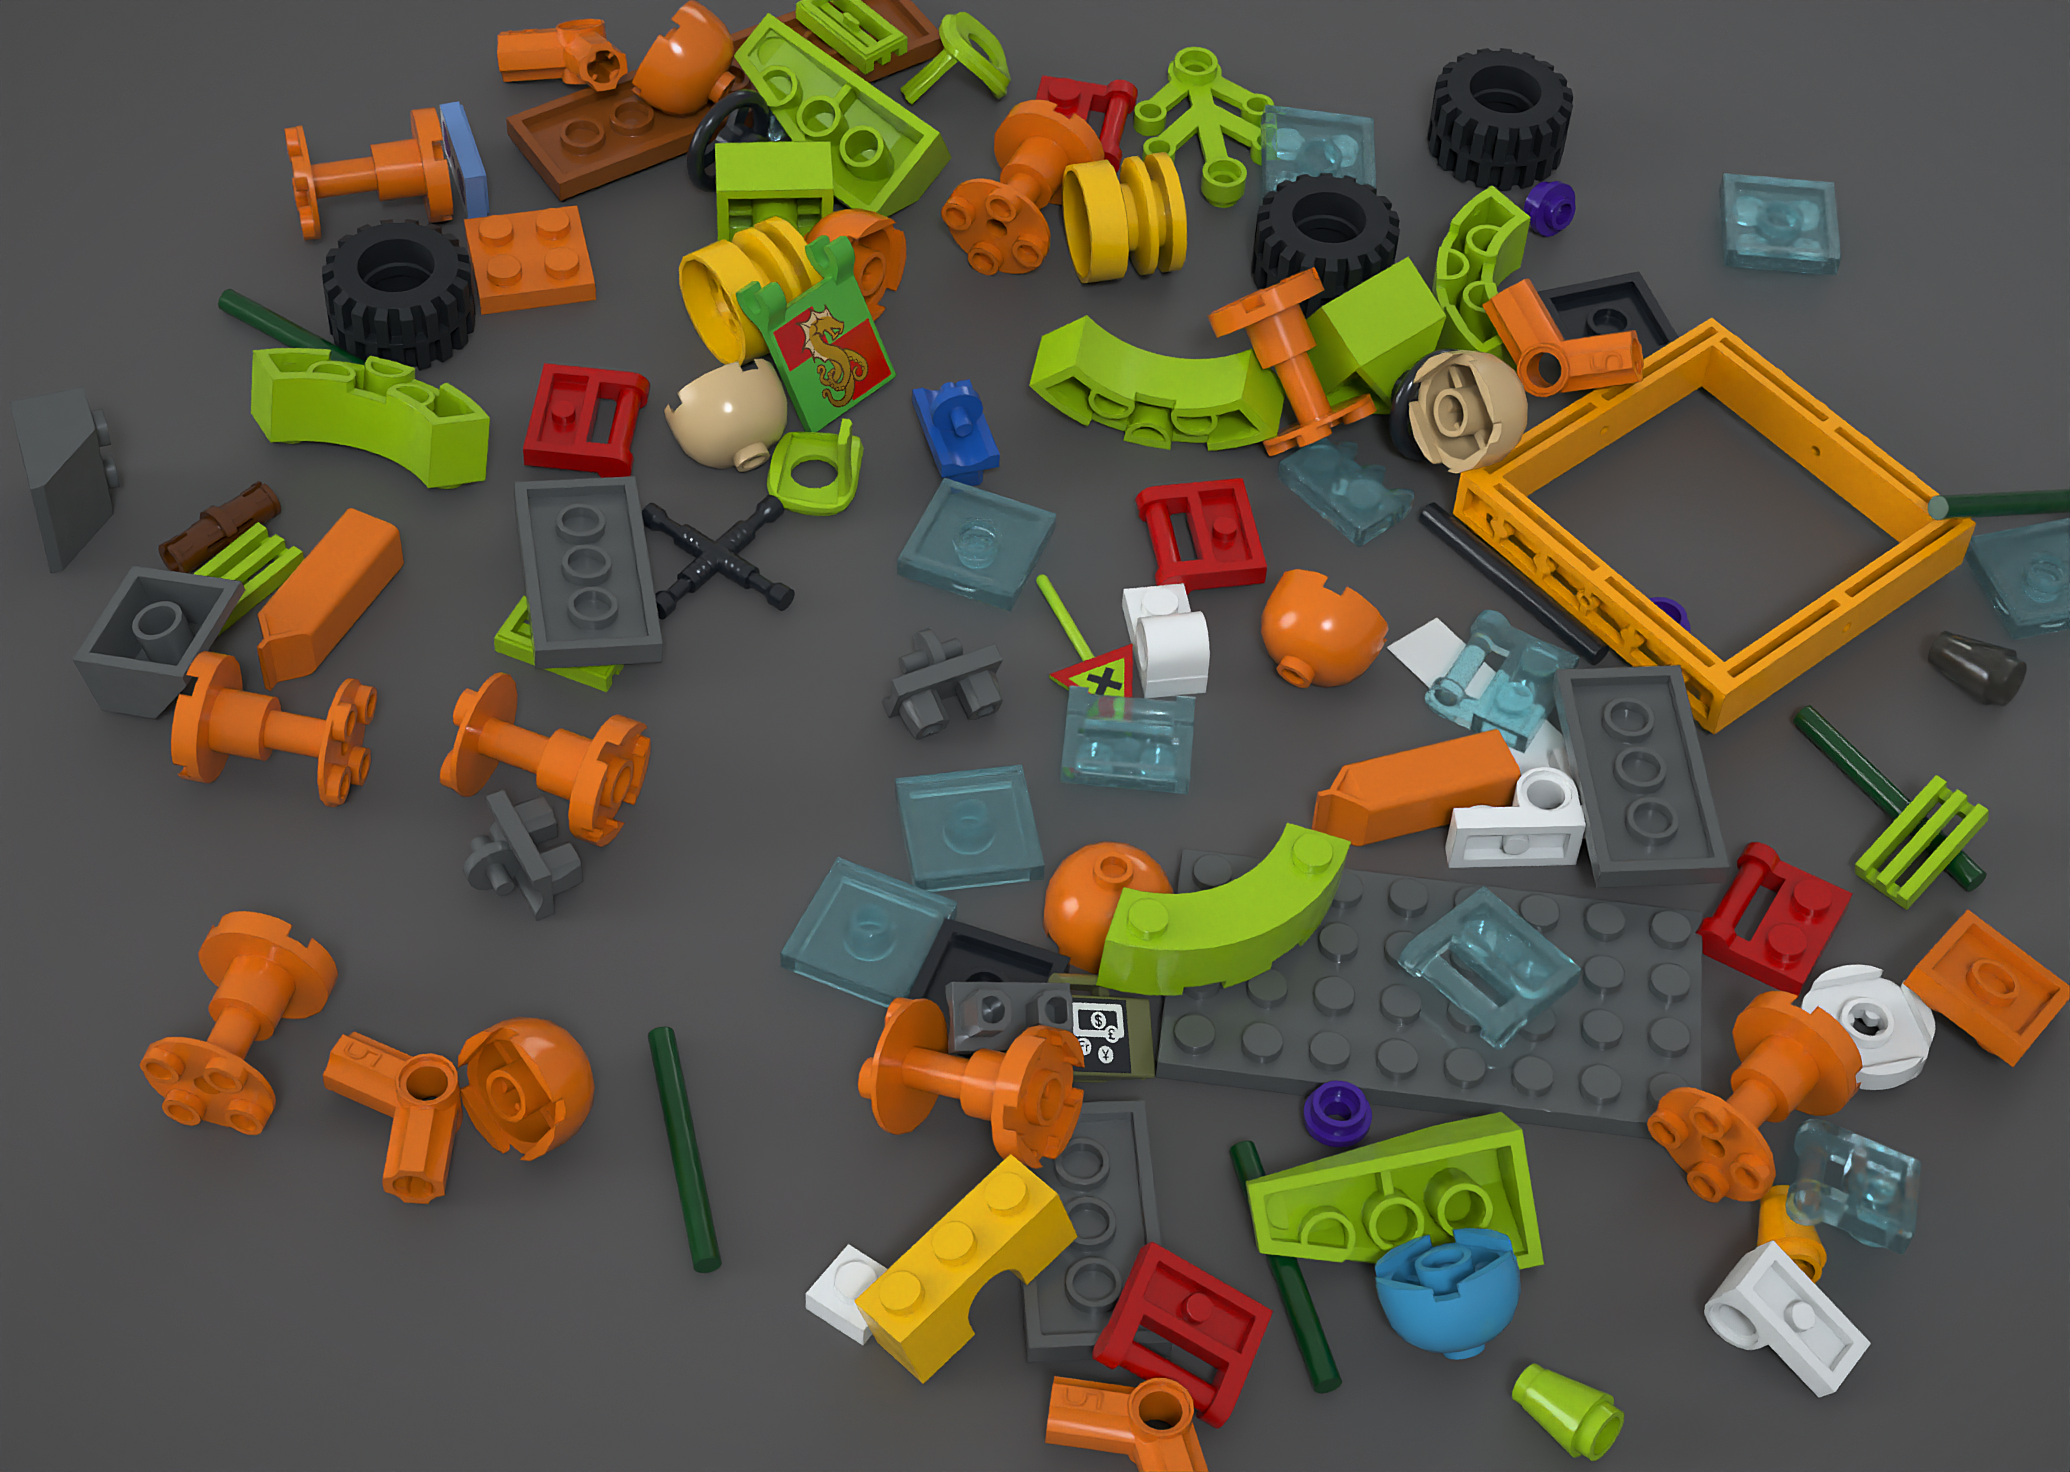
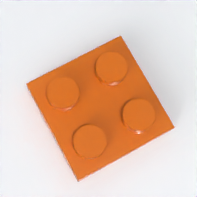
M577 205L464 219L465 237L481 315L596 300L595 280Z
M1968 909L1915 966L1903 983L1920 996L1929 1008L1945 1015L1974 1037L1984 1050L1997 1055L2012 1067L2016 1065L2070 999V986Z

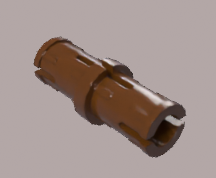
M257 481L228 503L220 507L212 505L201 512L199 521L179 535L159 545V554L170 571L190 573L214 555L219 554L256 523L264 524L271 518L281 513L280 502L267 484L264 483L262 485L261 481Z

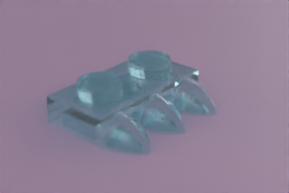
M1325 437L1306 445L1280 461L1277 478L1357 547H1361L1402 521L1412 509L1414 502L1413 490L1406 488L1386 489L1383 486L1386 478L1384 466L1374 464L1359 466L1355 463L1358 455L1357 443L1349 441L1330 442Z

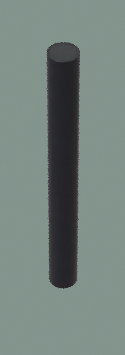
M1432 502L1424 508L1419 520L1592 665L1600 663L1609 651V646L1437 503Z

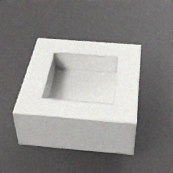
M848 1244L807 1291L806 1309L861 1345H864L871 1337L872 1332L854 1300L873 1284L887 1268Z

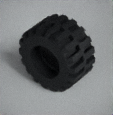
M1489 48L1477 49V54L1473 55L1466 52L1457 56V62H1449L1445 65L1442 74L1438 75L1427 135V140L1430 141L1429 150L1432 156L1439 158L1438 164L1445 171H1454L1455 178L1463 182L1468 180L1476 182L1477 187L1486 189L1488 186H1496L1499 190H1511L1512 186L1515 185L1526 188L1533 186L1534 179L1545 180L1551 175L1552 169L1558 168L1564 152L1573 109V93L1571 88L1566 87L1567 79L1562 73L1553 72L1554 66L1547 61L1539 62L1534 59L1535 55L1526 52L1522 54L1514 53L1512 49L1500 48V51H1491Z
M1320 173L1318 177L1304 174L1297 176L1295 182L1285 180L1277 184L1276 191H1269L1265 195L1263 205L1259 206L1251 273L1255 274L1254 282L1258 290L1268 288L1280 283L1285 278L1315 267L1324 290L1299 303L1303 314L1306 315V319L1309 318L1323 305L1395 264L1400 234L1398 213L1391 210L1392 203L1386 196L1376 195V188L1368 183L1360 185L1356 183V178L1346 175L1343 178L1333 177L1332 173Z
M393 219L381 220V225L372 227L366 224L357 228V234H346L338 240V248L329 250L326 255V265L322 266V280L330 335H333L336 346L347 350V352L364 361L369 356H374L410 367L417 366L418 370L431 367V362L435 360L444 362L453 356L452 349H462L468 342L467 334L473 333L476 312L469 254L465 247L459 246L458 238L452 233L442 234L441 227L430 223L422 226L419 225V220L406 219L404 223H394Z

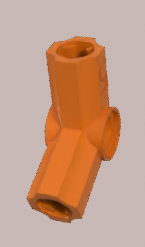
M577 19L559 23L556 25V28L509 30L500 32L498 35V66L504 82L562 78L566 84H588L595 91L599 92L616 89L619 79L628 73L626 55L607 40L605 22L601 19Z
M1530 278L1506 288L1482 305L1517 365V376L1522 382L1525 391L1536 397H1549L1560 393L1643 381L1644 361L1642 346L1638 340L1636 330L1565 340ZM1545 353L1554 355L1561 365V376L1555 384L1546 382L1539 372V362Z
M355 1031L348 1036L343 1034L330 1051L329 1061L323 1073L324 1086L328 1090L394 1118L382 1179L384 1192L399 1197L404 1203L429 1204L432 1199L445 1196L455 1133L460 1129L463 1121L458 1072L455 1066L441 1055L429 1053L412 1057ZM427 1097H438V1098H435V1099H433V1100H427V1101H423V1100H422V1099L427 1098Z
M1054 1376L1045 1443L1126 1454L1137 1465L1138 1472H1209L1193 1425V1399L1188 1390L1178 1382L1167 1378H1151L1140 1383L1137 1387ZM1161 1420L1170 1424L1172 1428L1157 1430L1149 1427L1145 1422Z

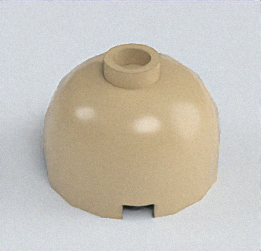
M1458 350L1444 352L1429 358L1417 371L1413 383L1421 382L1418 391V401L1409 402V418L1414 438L1424 456L1433 464L1443 463L1448 468H1451L1448 472L1457 474L1487 467L1502 461L1521 441L1527 425V398L1524 386L1515 370L1504 361L1489 353Z
M754 359L758 369L744 372L739 362L726 364L702 375L682 388L677 393L682 404L675 411L667 404L664 409L665 419L676 441L688 456L702 465L717 469L736 466L739 472L757 468L769 459L770 453L768 450L777 444L786 428L788 409L782 383L772 363L764 359Z

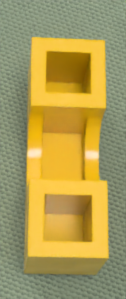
M1010 1154L854 1300V1303L877 1343L924 1384L975 1335L968 1319L970 1306L979 1290L992 1277L1005 1270H1010L1028 1285L1078 1236L1058 1193Z

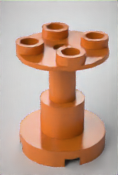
M1028 100L1015 105L1003 120L994 136V153L1002 169L1000 182L984 178L962 182L955 188L942 207V219L947 224L957 244L968 254L970 265L979 273L984 275H994L997 271L1009 274L1027 273L1038 268L1049 253L1050 229L1039 209L1045 207L1048 203L1062 205V182L1066 166L1104 160V150L1098 136L1091 126L1074 113L1069 120L1064 115L1054 112L1058 104L1047 100Z
M435 107L410 111L413 139L370 144L371 156L311 165L303 126L284 128L289 161L292 164L294 176L292 178L297 212H299L304 241L322 238L317 199L377 191L379 202L422 196L429 223L453 220V200L447 159H444L440 143L443 137Z
M1315 267L1285 278L1280 283L1253 292L1207 315L1217 338L1242 328L1245 329L1261 368L1275 367L1298 421L1278 430L1277 436L1262 441L1269 457L1297 445L1304 447L1332 434V427L1342 422L1345 425L1350 424L1377 411L1370 393H1365L1330 406L1307 351L1317 346L1299 303L1324 290Z
M203 651L193 660L186 675L199 678L195 684L192 696L179 694L171 733L173 764L184 766L183 770L178 774L181 779L212 783L221 774L229 755L266 761L273 750L318 758V790L320 800L325 806L337 807L342 805L347 798L351 784L364 785L370 769L371 751L369 748L362 747L365 725L371 723L376 709L377 690L375 687L362 685L359 679H346L337 690L325 720L283 712L277 697L243 691L240 664L234 656Z
M498 672L489 677L478 692L469 688L464 690L453 712V724L458 726L459 730L454 747L442 764L440 783L445 787L454 789L460 796L471 797L484 787L497 768L499 761L536 774V785L539 790L570 801L568 810L569 831L575 838L599 847L609 844L625 824L613 819L622 801L635 805L645 779L650 758L651 742L650 738L640 734L647 729L646 724L617 714L610 717L601 726L594 739L562 728L556 730L549 738L514 725L518 698L516 682L511 675Z
M250 911L230 912L222 916L217 927L214 924L212 925L198 952L202 969L218 987L208 1007L210 1016L216 1023L207 1041L186 1037H166L151 1043L140 1063V1068L150 1085L165 1098L162 1103V1110L167 1116L189 1126L198 1125L203 1120L231 1127L247 1135H257L263 1131L276 1106L275 1093L265 1077L245 1062L244 1059L254 1041H263L273 1035L281 1018L303 1019L321 1012L338 980L336 964L321 944L311 938L307 948L298 941L288 937L293 925L263 913Z
M1768 991L1756 996L1738 1015L1732 1031L1736 1053L1741 1061L1740 1066L1731 1075V1087L1734 1093L1724 1101L1718 1096L1697 1088H1675L1667 1092L1660 1099L1657 1110L1648 1119L1647 1126L1651 1136L1667 1149L1671 1157L1687 1173L1688 1185L1703 1200L1718 1203L1724 1196L1737 1201H1755L1764 1197L1773 1185L1776 1170L1773 1154L1758 1128L1765 1121L1773 1123L1784 1121L1794 1109L1814 1116L1835 1114L1858 1092L1862 1082L1856 1083L1855 1076L1863 1068L1860 1052L1845 1028L1831 1014L1819 1006L1809 1014L1802 1008L1791 1005L1798 996L1785 991Z
M899 997L894 999L887 1009L885 1027L879 1038L874 1057L868 1058L861 1067L858 1078V1090L862 1098L871 1100L872 1111L878 1125L887 1133L895 1135L912 1132L931 1112L939 1095L958 1099L967 1116L991 1122L994 1146L1002 1159L1005 1160L1011 1154L1024 1166L1037 1169L1043 1167L1039 1162L1042 1157L1055 1160L1063 1152L1075 1130L1082 1108L1084 1090L1072 1087L1073 1066L1085 1068L1084 1054L1080 1042L1070 1031L1038 1025L1028 1027L1011 1044L1007 1053L981 1048L970 1059L948 1054L947 1024L939 1006L933 1001L924 998L912 1000Z

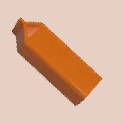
M348 508L257 613L262 641L257 646L265 689L271 691L277 682L312 674L402 568L404 560L400 533L393 524L356 509Z
M1498 729L1344 765L1330 789L1317 792L1311 830L1351 841L1350 845L1364 846L1449 825L1454 808H1470L1477 805L1511 807L1517 781L1521 777L1520 768Z

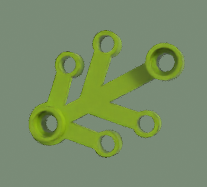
M1187 47L1180 50L1176 54L1175 59L1169 64L1167 76L1169 83L1152 98L1139 102L1134 108V130L1144 136L1159 135L1158 137L1149 138L1144 142L1142 161L1144 162L1146 155L1166 152L1175 164L1176 151L1198 132L1205 160L1202 169L1201 191L1211 205L1219 208L1231 207L1244 195L1247 170L1240 161L1228 157L1222 133L1249 146L1251 160L1264 167L1275 166L1281 162L1284 138L1275 131L1263 130L1269 127L1273 120L1274 102L1270 97L1264 94H1254L1221 77L1222 69L1218 64L1217 57L1210 50L1202 47ZM1188 96L1191 107L1165 130L1167 112ZM1212 96L1241 109L1240 117L1215 105Z

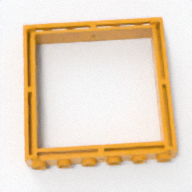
M1711 317L1643 360L1642 382L1597 388L1524 433L1521 441L1502 461L1487 467L1461 472L1453 514L1466 524L1473 534L1480 536L1633 667L1680 665L1693 718L1698 721L1703 729L1714 735L1961 565L1976 522L1971 518L1933 519L1928 513V503L1932 497L1940 494ZM1700 387H1703L1899 542L1898 545L1725 662L1527 498L1528 495Z

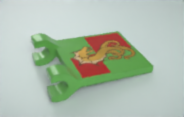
M821 235L805 246V252L811 265L824 279L789 303H786L784 292L777 282H771L761 288L759 281H752L736 292L737 301L741 309L759 328L805 432H818L897 376L853 273L855 253L846 236H839L830 242L827 235Z

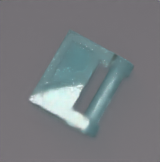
M1484 610L1480 612L1470 628L1472 637L1445 677L1435 679L1425 695V702L1439 716L1477 733L1498 729L1508 747L1525 753L1556 705L1552 688L1556 669H1577L1580 656L1511 627L1509 620L1498 611ZM1491 651L1507 657L1479 700L1466 694L1465 690Z
M1070 685L1060 782L1188 794L1196 697L1176 696V702L1090 694L1088 693L1089 687Z
M1485 886L1410 941L1398 959V964L1414 978L1422 975L1482 1028L1481 1037L1496 1050L1507 1046L1517 1036L1523 1026L1578 984L1582 970ZM1450 949L1509 1001L1499 1008L1440 955Z
M1809 1119L1802 1122L1797 1128L1794 1142L1795 1152L1799 1156L1796 1182L1788 1188L1785 1204L1786 1213L1790 1219L1804 1226L1816 1225L1823 1221L1849 1232L1853 1238L1864 1245L1884 1247L1904 1255L1915 1235L1921 1161L1825 1120ZM1829 1160L1844 1165L1841 1191L1824 1184L1827 1161Z

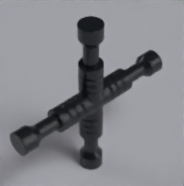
M767 495L757 504L754 514L746 521L739 520L716 541L688 524L681 526L670 519L666 510L655 503L646 505L642 510L644 526L652 531L661 530L674 538L676 546L696 557L686 568L678 573V581L667 590L658 591L655 594L659 619L663 620L676 609V603L687 592L694 593L717 572L725 575L745 589L754 588L765 595L768 603L778 610H786L794 599L795 591L782 582H771L760 575L758 567L737 555L755 539V532L765 523H773L784 513V506L781 501L773 495Z

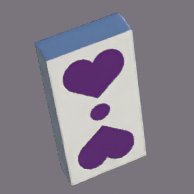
M459 101L440 104L444 149L467 219L487 217V213H490L487 177L463 105H460Z

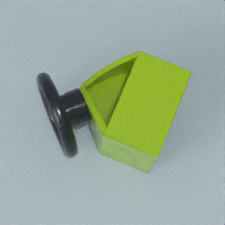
M750 89L729 93L714 104L703 117L694 132L688 149L687 171L689 178L699 190L716 192L718 241L725 239L732 242L736 232L754 227L756 223L774 216L788 221L804 237L816 223L833 212L834 187L831 141H769L767 139L770 125L769 107L763 96ZM750 108L753 112L752 129L744 124ZM729 115L726 126L718 133L716 139L708 145L714 131ZM715 162L716 175H707L704 169Z
M1408 256L1323 305L1307 318L1306 321L1317 346L1308 350L1307 353L1330 406L1365 393H1370L1377 409L1372 414H1390V434L1397 450L1407 458L1420 461L1428 459L1424 456L1414 438L1411 422L1407 426L1409 402L1418 401V391L1421 382L1413 383L1416 373L1429 358L1444 352L1458 351V349L1444 348L1435 351L1446 314Z

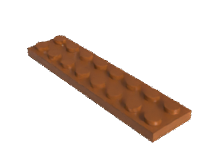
M861 0L908 37L907 52L898 56L891 52V61L884 65L874 61V70L866 75L796 19V10L775 17L868 83L934 58L944 49L939 30L911 0ZM830 1L828 2L829 4H831L834 8H836L839 12H841V13L844 15V12H843V11H841L838 7H836V6H835L834 4H832ZM759 24L730 34L733 38L735 53ZM859 25V28H861L864 32H866L869 36H871V37H872L874 40H876L877 42L879 41L878 39H876L873 35H871L868 31H866L863 27H861V26ZM734 57L729 72L736 76V81L729 93L743 89L758 92ZM636 69L623 75L617 82L616 89L597 92L592 87H587L507 117V135L561 201L688 152L696 128L706 113L716 103L709 100L696 112L684 115L665 113L632 93L631 89L635 87L632 81L638 70ZM751 108L744 122L749 128L753 125V112ZM769 108L770 120L775 119V115ZM729 115L719 124L708 144L713 142L718 133L726 126Z

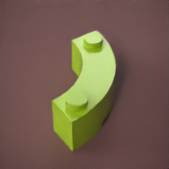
M1490 186L1463 206L1452 219L1449 232L1443 240L1441 247L1439 246L1431 292L1445 312L1446 319L1435 351L1453 348L1493 354L1517 373V365L1482 305L1498 294L1497 287L1507 276L1521 267L1531 217L1494 186Z
M1088 315L1041 337L1029 384L1044 400L1083 425L1088 426L1093 419L1106 426L1124 431L1123 441L1167 450L1171 449L1172 442H1207L1208 451L1242 447L1275 437L1278 434L1285 398V390L1278 375L1270 367L1266 369L1261 368L1252 348L1237 354L1210 359H1186L1164 356L1134 347L1118 339L1097 325Z
M273 348L253 350L251 414L270 443L295 444L302 441H314L363 449L402 465L414 473L427 488L453 489L464 483L485 481L490 417L476 402L454 386L444 383L440 386V389L416 380L415 368L374 356H369L365 365L333 361L331 360V350Z
M1287 823L1282 836L1267 857L1255 868L1227 884L1208 890L1180 894L1152 893L1123 887L1105 939L1096 985L1128 993L1176 996L1182 995L1184 987L1204 986L1221 982L1223 988H1227L1250 980L1270 970L1274 960L1291 950L1295 945L1299 944L1302 946L1321 924L1337 892L1351 841Z

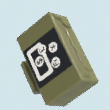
M1053 973L1047 983H1070V990L1092 991V996L1072 995L1074 1022L1072 1033L1080 1042L1085 1068L1073 1066V1083H1103L1115 1080H1145L1154 1078L1155 1063L1149 999L1110 997L1108 988L1096 985L1098 975Z

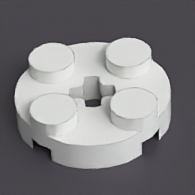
M1844 965L1821 974L1813 982L1811 990L1804 996L1800 1008L1811 1014L1819 1006L1831 1014L1849 1033L1862 1059L1863 1068L1855 1076L1856 1083L1862 1082L1860 1089H1889L1916 1078L1921 1073L1935 1033V1020L1931 1008L1922 1001L1920 996L1903 983L1899 987L1894 982L1881 978L1882 969L1869 965ZM1854 1018H1862L1866 1026H1878L1880 1030L1876 1032L1875 1036L1859 1033L1853 1028Z

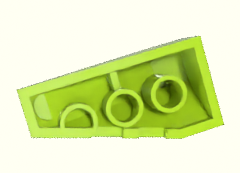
M767 13L734 54L736 61L759 94L766 100L768 107L792 141H831L834 198L849 209L860 208L888 217L917 202L952 158L940 132L770 13Z
M1502 1112L1434 1125L1246 1181L1256 1246L1259 1253L1340 1263L1349 1260L1376 1264L1391 1249L1414 1238L1430 1234L1432 1246L1435 1247L1442 1244L1455 1243L1454 1229L1478 1228L1491 1229L1509 1237L1514 1255L1518 1261L1519 1270L1544 1265L1523 1130Z

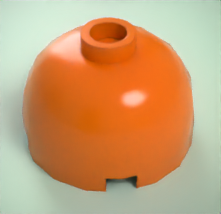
M696 0L688 1L672 17L671 20L680 27L678 29L673 27L665 37L659 34L641 62L632 81V84L635 86L631 89L632 93L665 113L684 115L696 112L709 100L717 103L729 93L736 81V76L729 72L735 54L733 38L726 25L712 11Z
M854 208L831 212L816 223L803 238L807 245L821 235H827L830 242L839 236H846L849 239L855 253L853 273L872 319L875 321L886 309V307L878 304L886 289L888 288L896 292L902 279L906 263V238L904 232L893 227V224L897 222L873 211Z
M1294 569L1284 572L1261 615V635L1267 652L1278 665L1276 669L1279 675L1292 685L1300 688H1308L1310 685L1323 688L1347 685L1361 677L1376 659L1387 640L1384 637L1389 630L1388 624L1370 602L1348 586L1340 596L1332 590L1323 587L1328 576L1314 571Z
M1111 841L1085 845L1064 859L1050 878L1046 889L1043 928L1047 938L1050 934L1051 939L1059 946L1058 954L1071 957V965L1092 974L1099 973L1105 939L1123 887L1144 892L1174 894L1166 872L1144 850L1127 843Z
M515 1017L501 1021L467 1039L458 1056V1068L468 1064L467 1076L469 1085L460 1089L463 1105L479 1133L493 1148L503 1154L509 1151L510 1144L520 1153L525 1154L520 1159L524 1161H532L566 1143L579 1132L593 1106L595 1084L590 1061L582 1046L566 1029L550 1020Z

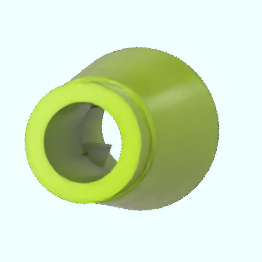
M1536 1363L1531 1364L1523 1371L1512 1391V1399L1520 1404L1574 1458L1584 1455L1591 1461L1600 1459L1613 1445L1624 1423V1412L1614 1406L1612 1395L1549 1369H1544Z

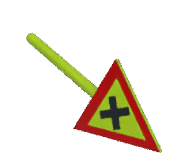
M1044 574L1039 575L1036 578L1039 588L1083 661L1049 674V679L1132 732L1133 643L1094 657L1048 577Z

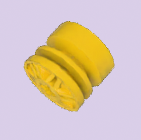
M1166 152L1146 155L1144 162L1139 156L1124 158L1120 169V180H1118L1114 167L1108 160L1066 166L1062 182L1063 221L1070 258L1076 275L1082 284L1124 278L1128 266V255L1139 275L1154 274L1157 266L1161 272L1182 269L1187 250L1186 207L1178 173L1172 159Z
M778 216L765 219L756 223L754 227L736 232L732 242L723 239L683 256L679 265V285L693 326L709 351L725 365L739 362L740 366H743L754 359L770 353L761 331L741 309L736 297L737 291L752 281H759L761 288L771 282H777L784 292L786 303H789L824 279L811 265L805 252L807 243L802 235L788 221Z

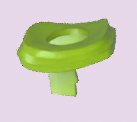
M959 12L957 14H947L941 21L939 35L944 49L900 88L906 100L913 104L957 62H961L990 88L996 98L1000 99L1007 95V87L1011 82V77L1003 48L998 39L969 13ZM969 39L976 42L987 53L989 61L972 47Z
M842 418L839 434L794 431L788 432L782 437L771 458L767 474V489L769 495H773L781 501L784 509L805 515L830 516L836 515L848 507L855 497L864 451L860 437L852 435L853 423L851 420ZM820 460L832 465L838 472L835 481L827 486L808 488L795 482L791 473L802 462Z

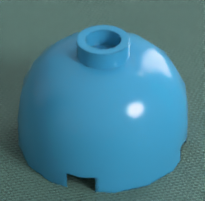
M1454 1229L1455 1243L1442 1244L1435 1247L1432 1246L1430 1234L1414 1238L1391 1249L1377 1261L1375 1265L1377 1277H1375L1379 1301L1391 1327L1405 1342L1428 1352L1443 1353L1448 1359H1466L1481 1353L1485 1349V1344L1495 1339L1510 1324L1521 1294L1520 1270L1509 1237L1491 1229Z

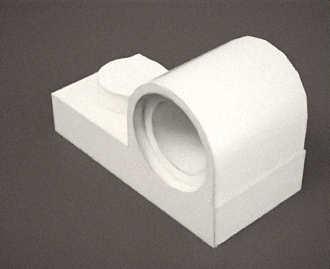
M1184 583L1123 589L1122 608L1131 644L1133 643V653L1144 698L1206 693L1210 657L1208 630L1203 613L1201 611L1191 612Z
M1543 766L1531 768L1523 773L1517 781L1511 807L1477 805L1470 808H1454L1445 845L1448 868L1576 865L1586 823L1574 781L1566 773L1555 768Z
M1773 1240L1746 1253L1705 1304L1704 1314L1707 1322L1721 1338L1745 1350H1755L1769 1345L1819 1398L1836 1392L1871 1344Z

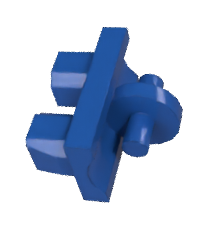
M970 379L961 380L957 383L947 382L940 387V390L912 389L914 409L941 478L944 477L948 489L955 490L980 485L983 482V470L999 467L1000 453L983 414L980 396L973 389Z

